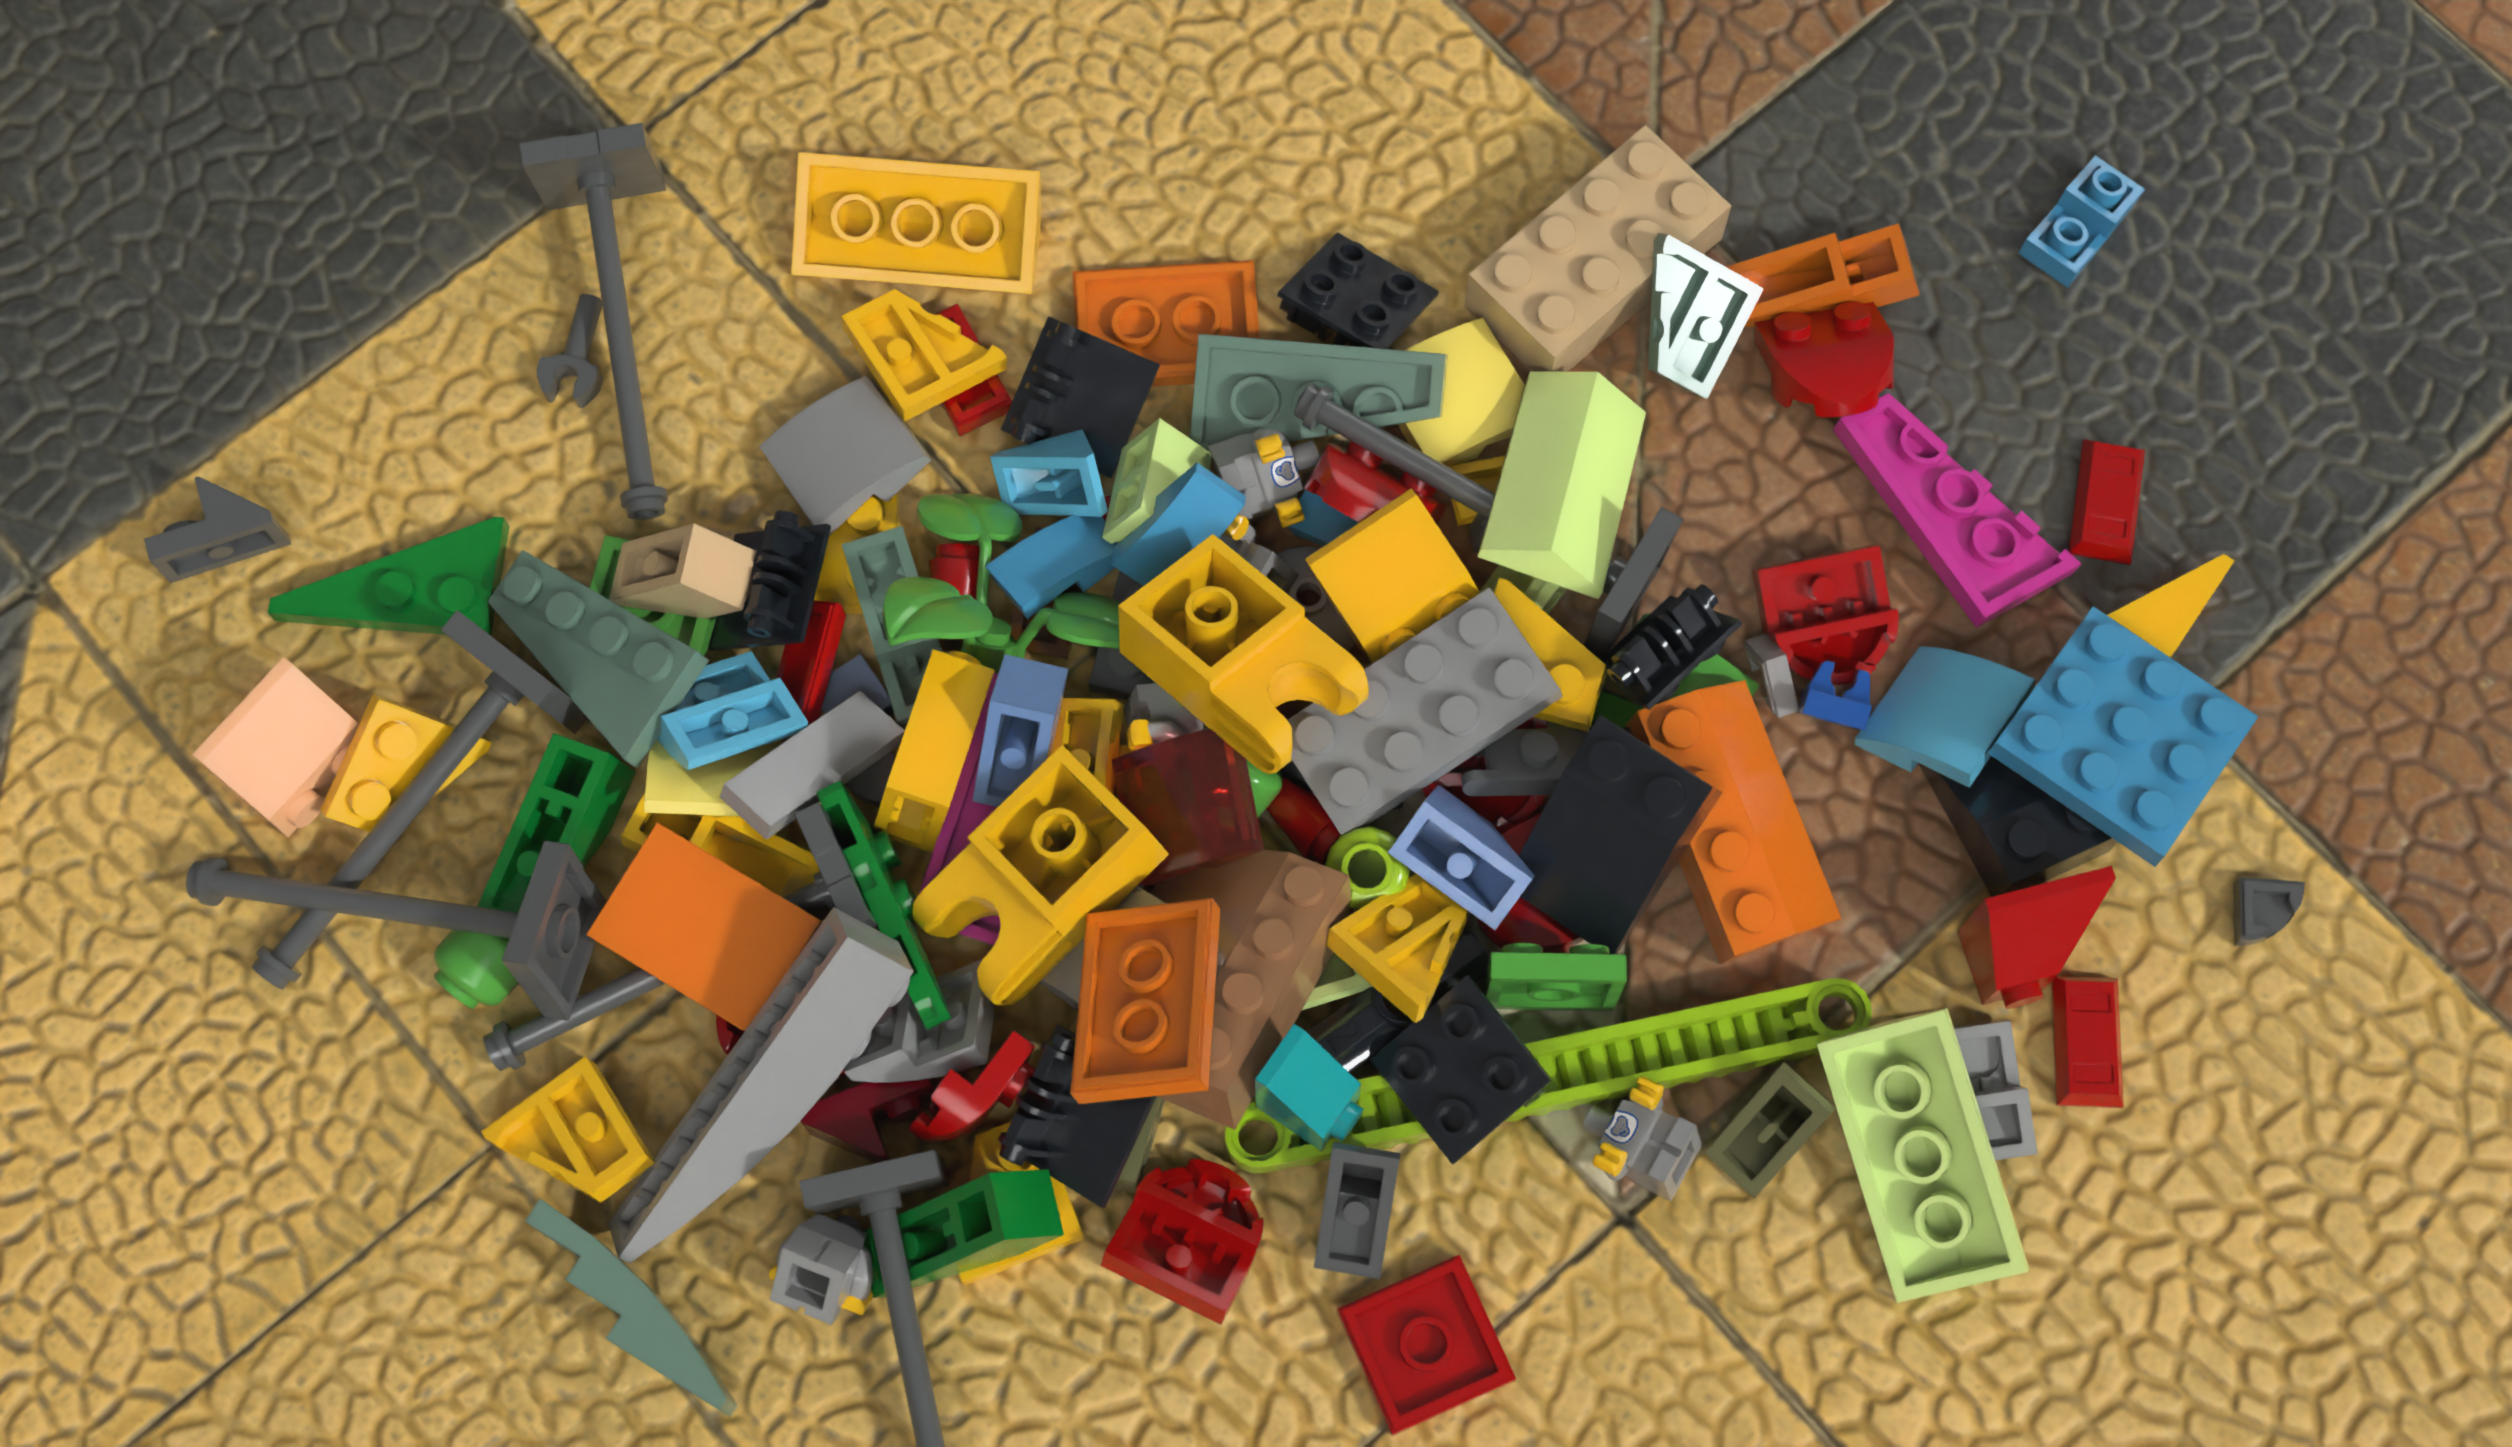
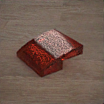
M1210 728L1152 744L1112 759L1119 801L1152 833L1169 853L1138 885H1154L1198 867L1218 868L1264 850L1246 758Z

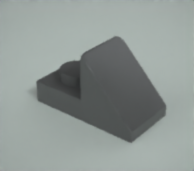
M198 476L195 477V483L205 519L198 522L191 520L176 522L167 526L163 533L144 539L150 562L170 583L291 545L289 534L270 510Z
M1333 1142L1314 1268L1380 1279L1400 1153Z

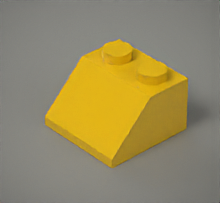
M1412 488L1304 559L1356 645L1371 665L1480 594L1468 570Z

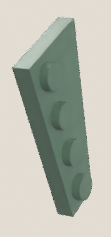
M1199 334L1190 439L1209 451V445L1241 434L1254 433L1260 429L1272 428L1282 431L1288 442L1337 435L1338 433L1321 423H1318L1311 431L1302 426L1303 420L1294 416L1295 409L1302 395L1311 383L1321 388L1324 385L1334 389L1331 401L1379 428L1441 418L1448 355Z
M524 550L521 551L488 600L492 608L619 755L635 768L639 767L661 734V716L677 710L709 661L697 650Z

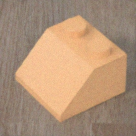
M283 657L192 755L237 797L289 838L297 828L309 825L320 814L321 806L359 723L298 668Z

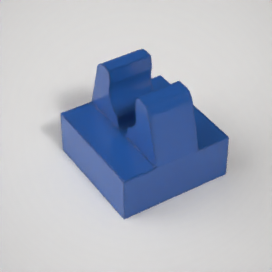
M1822 661L1806 687L1802 688L1798 703L1799 711L1796 713L1856 730H1866L1872 705H1870L1869 673L1863 670H1856L1851 687L1842 691L1840 696H1836V688L1831 682L1835 663Z

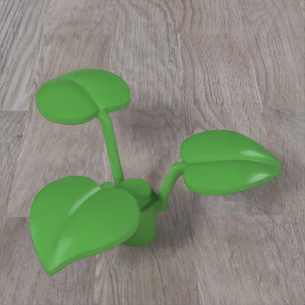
M929 494L920 499L917 506V516L922 525L929 531L953 540H977L980 553L976 600L968 594L960 595L953 585L935 578L905 577L894 581L886 592L882 612L884 629L890 646L925 638L963 639L960 652L975 657L983 666L994 669V673L997 674L999 673L1004 654L1024 658L1027 646L1044 625H1046L1047 630L1051 634L1063 640L1088 646L1120 649L1118 605L1121 602L1104 595L1083 592L1062 593L1057 596L1053 602V609H1040L1018 640L1015 641L1011 635V626L1004 620L993 617L990 609L987 607L990 575L985 566L991 562V540L1014 542L1019 539L1023 526L1018 513L1008 504L981 494Z

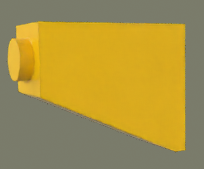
M935 649L932 650L885 787L873 827L875 833L886 830L894 841L933 853L995 671L994 669L983 666L978 659L967 653L958 651L944 653Z

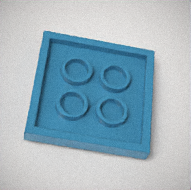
M2093 606L1988 754L2156 867L2165 857L2259 716Z

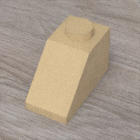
M695 523L622 543L609 600L619 606L703 619L741 611L752 590L751 572L756 551Z

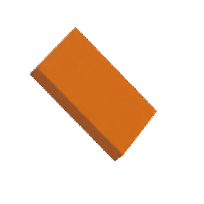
M1254 260L1072 271L1075 328L1160 364L1152 387L1195 383L1199 334L1260 339Z
M657 822L586 935L745 1032L820 927L822 921Z
M1213 898L1087 914L1070 1094L1078 1104L1209 1090L1220 908Z

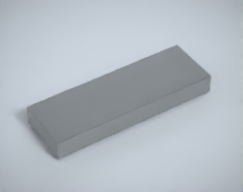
M858 691L724 783L720 798L767 840L796 819L795 813L820 802L817 791L838 781H841L843 785L898 747L905 730L863 692Z

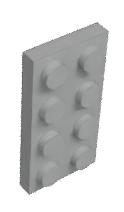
M1489 587L1364 669L1369 686L1368 699L1352 712L1339 716L1316 703H1312L1287 721L1292 727L1291 757L1342 836L1354 828L1365 827L1562 698L1563 695L1554 679Z

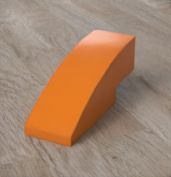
M1899 223L1842 241L1838 240L1836 233H1831L1726 266L1764 288L1744 328L1754 327V322L1775 319L1778 315L1786 312H1801L1805 314L1833 309L1841 303L1851 301L1862 303L1874 302L1876 307L1920 296L1906 241Z

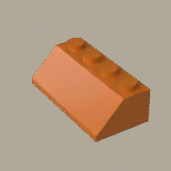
M1745 680L1697 689L1658 703L1650 710L1646 708L1639 710L1625 725L1631 728L1632 735L1722 792L1679 858V863L1720 965L1842 919Z

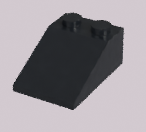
M1600 715L1563 771L1519 855L1521 860L1534 874V878L1520 897L1588 943L1609 947V954H1618L1722 792L1614 722Z
M1993 756L1989 758L1970 788L1919 763L1991 897L2039 885L2108 853L2118 843Z

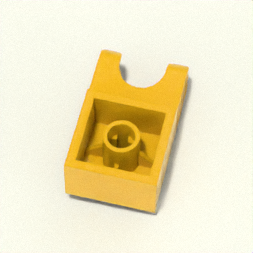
M1214 534L1210 535L1118 605L1120 653L1264 773H1277L1292 761V727L1276 707L1288 701L1304 700L1316 703L1335 715L1343 716L1355 710L1368 699L1369 686L1365 670L1348 651L1305 617V608Z
M1061 745L967 837L971 843L917 896L913 903L912 915L915 922L926 933L945 938L958 934L969 924L982 917L999 916L1001 927L998 939L977 968L978 984L980 990L993 1004L997 1006L1013 1005L1028 994L1085 938L1086 917L1088 913L1113 910L1169 853L1152 833Z

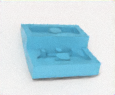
M1919 646L1869 717L1866 730H1860L1855 737V745L1909 772H1912L1916 765L1920 763L1970 788L1991 757L1988 752L2033 691L2035 679L2014 669L1974 655L1938 647Z
M749 651L706 665L677 710L661 716V734L657 740L675 761L687 770L796 735L808 726V721L781 678L770 681L753 652Z

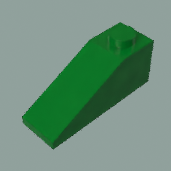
M553 733L477 906L519 912L544 841L569 844L585 868L610 833L636 771L610 753Z
M1049 1169L987 1173L897 1215L912 1288L1020 1255L1064 1235ZM869 1228L863 1232L867 1233L864 1247L869 1250L872 1256L873 1283L871 1289L873 1298L886 1297L872 1228Z

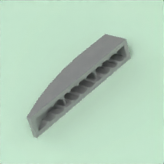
M832 908L654 1158L656 1163L644 1172L609 1221V1228L619 1259L631 1263L691 1221L742 1179L794 1129L838 1078L848 1062L857 1059L864 1052L870 1041L872 1029L887 1008L895 1006L903 998L909 986L910 976L914 972L898 941L837 908Z

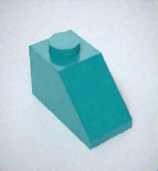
M1293 1024L1255 1078L1256 1107L1320 1151H1323L1332 1137L1343 1142L1364 1110L1356 1104L1360 1096L1361 1083L1305 1030L1296 1024Z

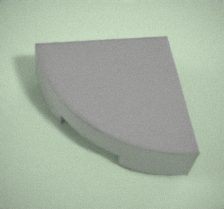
M1766 633L1745 640L1746 645H1744L1751 671L1761 669L1767 694L1763 698L1772 713L1776 714L1779 718L1799 711L1786 654Z

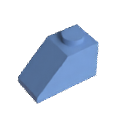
M1004 654L989 703L973 802L998 807L1050 756L1059 720L1068 668Z
M1440 785L1422 803L1388 851L1391 856L1494 930L1497 929L1534 878V874L1490 821Z

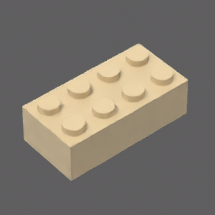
M1645 125L1469 273L1465 307L1477 319L1483 317L1492 333L1530 371L1568 372L1651 301L1654 240L1657 234H1668L1698 252L1705 254L1722 240L1732 205Z

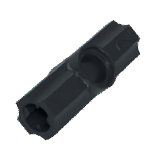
M1464 928L1427 1010L1467 975L1475 983L1485 976L1489 958L1485 947L1473 932ZM1370 987L1307 1031V1033L1351 1073L1381 1051L1412 1024L1413 1021L1408 1016H1399L1391 1013L1383 1002L1382 994L1374 987Z

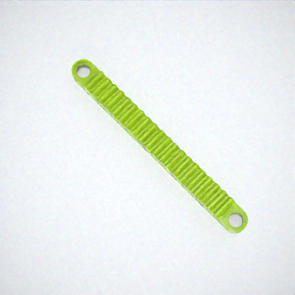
M1830 978L1526 1043L1524 1045L1553 1081L1544 1087L1546 1092L1528 1107L1522 1106L1506 1121L1515 1122L1532 1115L1543 1116L1555 1110L1566 1111L1583 1104L1594 1105L1606 1099H1621L1630 1095L1632 1087L1637 1089L1638 1083L1636 1080L1640 1076H1644L1664 1086V1089H1668L1685 1082L1696 1083L1708 1077L1719 1078L1736 1071L1747 1072L1759 1066L1770 1067L1787 1060L1792 1062L1798 1061L1807 1056L1819 1054L1817 1047L1819 1042L1867 1028L1872 1017L1871 1002L1866 992L1855 982L1844 978ZM1828 997H1839L1846 1000L1854 1011L1852 1026L1845 1030L1828 1028L1819 1017L1818 1007L1820 1002ZM1382 1075L1358 1079L1361 1083V1088L1356 1104L1364 1110L1344 1141L1340 1142L1332 1137L1323 1151H1320L1258 1109L1256 1102L1249 1104L1235 1130L1227 1126L1225 1128V1144L1230 1159L1240 1169L1250 1173H1268L1300 1165L1311 1166L1320 1161L1330 1160L1333 1142L1385 1150L1398 1144H1413L1431 1137ZM1254 1120H1262L1269 1123L1275 1129L1278 1140L1275 1147L1269 1153L1254 1156L1247 1153L1241 1147L1239 1134L1247 1123Z

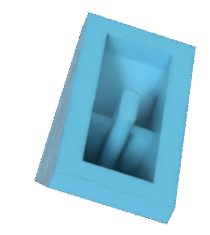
M1083 429L999 451L990 456L1001 500L1012 507L1018 515L1101 517L1108 512L1094 453Z

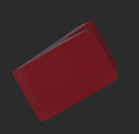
M931 1078L905 1082H865L817 1101L800 1122L808 1133L816 1138L874 1163L884 1162L891 1159L877 1121L888 1118L889 1123L894 1124L918 1116L927 1109L925 1102L932 1100L931 1095L935 1089Z

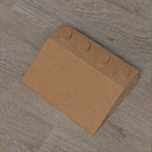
M1181 842L1150 894L1166 904L1213 898L1220 908L1209 1090L1157 1097L1235 1130L1255 1095V1078L1295 1023L1334 953L1327 947L1329 928L1354 913V909L1350 907L1352 898L1349 875L1291 852ZM1077 1017L1075 1018L1074 1022L1069 1028V1030L1075 1034L1077 1026Z

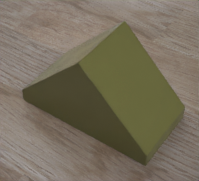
M1784 1062L1706 1150L1705 1154L1755 1198L1835 1110V1107Z

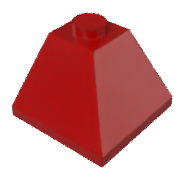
M2112 866L1985 898L1957 933L1982 1005L2003 1000L2005 1008L2012 1009L2028 1005L2044 997L2042 990L2061 972L2114 883L2116 876Z

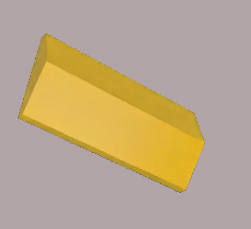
M798 152L791 275L1033 294L1040 240L1041 171Z

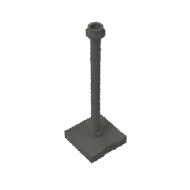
M643 123L519 143L523 168L547 210L584 204L588 206L630 490L620 495L621 506L627 509L629 519L647 520L657 518L665 513L664 504L668 501V495L665 488L655 486L612 200L666 191L662 165Z
M1314 383L1308 386L1294 412V416L1303 420L1302 426L1312 431L1318 423H1321L1488 518L1495 493L1331 401L1334 395V389L1324 385L1321 388ZM1662 506L1629 561L1620 556H1617L1615 561L1610 559L1603 592L1608 594L1599 609L1584 644L1598 659L1605 656L1615 645L1662 566L1684 520Z
M456 610L442 627L441 631L493 670L484 681L489 687L327 885L357 889L509 703L516 706L525 695L574 734L588 719L587 716L564 692ZM307 908L273 950L265 945L258 949L256 952L258 958L251 967L265 980L281 990L290 981L295 983L302 975L295 967V964L337 913Z
M819 802L795 813L820 872L814 874L815 882L783 898L808 913L826 905L830 910L835 907L880 931L843 852L850 845L832 818ZM639 967L577 997L569 1021L547 1018L542 1014L514 1029L505 1021L494 1025L493 1032L483 1036L486 1051L498 1070L502 1071L508 1067L516 1070L526 1064L524 1052L666 983Z
M551 841L543 842L519 912L230 871L225 859L218 857H208L205 860L195 861L191 865L186 879L188 895L191 898L198 899L201 904L208 906H217L225 897L509 938L502 962L544 1017L566 1021L570 1019L596 940L586 934L607 902L596 884L590 880L584 871V866L570 845Z
M935 1150L799 1181L804 1207L810 1211L814 1210L815 1213L824 1215L860 1206L862 1216L869 1215L916 1446L945 1447L896 1209L903 1207L902 1196L950 1185L945 1159Z

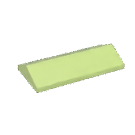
M1530 371L1477 557L1599 599L1603 592L1646 412L1599 372Z
M1948 1008L1890 1020L1817 1043L1897 1303L2028 1272L2030 1269Z

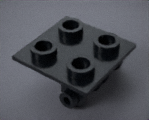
M1337 232L1278 291L1277 296L1282 298L1280 309L1287 313V321L1296 323L1313 334L1318 332L1317 338L1323 342L1336 330L1337 333L1333 345L1345 346L1350 339L1348 346L1395 350L1392 347L1394 342L1438 296L1439 291L1420 281L1413 274L1403 271L1367 250L1360 243L1352 241Z
M1048 316L1000 430L1011 434L1012 437L1031 444L1083 429L1094 453L1098 473L1112 479L1119 463L1121 450L1129 441L1160 364Z
M780 510L775 512L772 520L766 521L765 531L734 535L733 541L756 551L751 572L753 586L749 597L744 603L743 610L716 617L708 646L709 650L804 643L831 530L829 524L800 527L798 526L800 519L798 515Z
M1700 584L1695 590L1686 588L1679 597L1670 595L1600 659L1606 665L1607 670L1602 691L1650 710L1655 704L1670 698L1678 689L1679 682L1702 661L1712 658L1721 651L1725 645V640L1742 625L1740 619L1714 611L1713 608L1719 601L1716 595L1703 584Z
M1469 975L1464 977L1425 1012L1423 1019L1417 1023L1413 1022L1370 1059L1452 1165L1522 1106L1528 1107L1546 1092L1544 1087L1553 1081Z
M1057 1025L1050 1041L1044 1040L1041 1045V1049L1044 1050L1033 1077H1027L1024 1085L1027 1087L1025 1095H1018L1015 1101L1019 1108L1007 1132H1001L998 1138L1002 1143L999 1155L1017 1165L1022 1166L1027 1161L1040 1170L1049 1169L1051 1177L1101 1208H1105L1157 1096L1078 1104L1070 1094L1076 1034L1061 1025Z

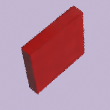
M1460 1254L1337 1308L1339 1319L1392 1437L1516 1380L1515 1374Z

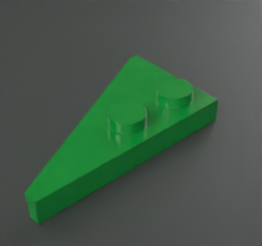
M493 517L270 598L268 614L274 621L446 635L441 629L458 610L491 636L495 610L488 603V600L501 581L510 526L504 517Z
M841 781L817 791L816 793L823 809L829 814L850 845L843 852L860 885L880 932L899 942L914 971L910 976L907 990L923 1024L929 1030L951 1019L952 1017L913 921L912 910L916 896L907 880L903 878L898 881L893 868L902 865V860L889 833L886 830L878 833L874 832Z

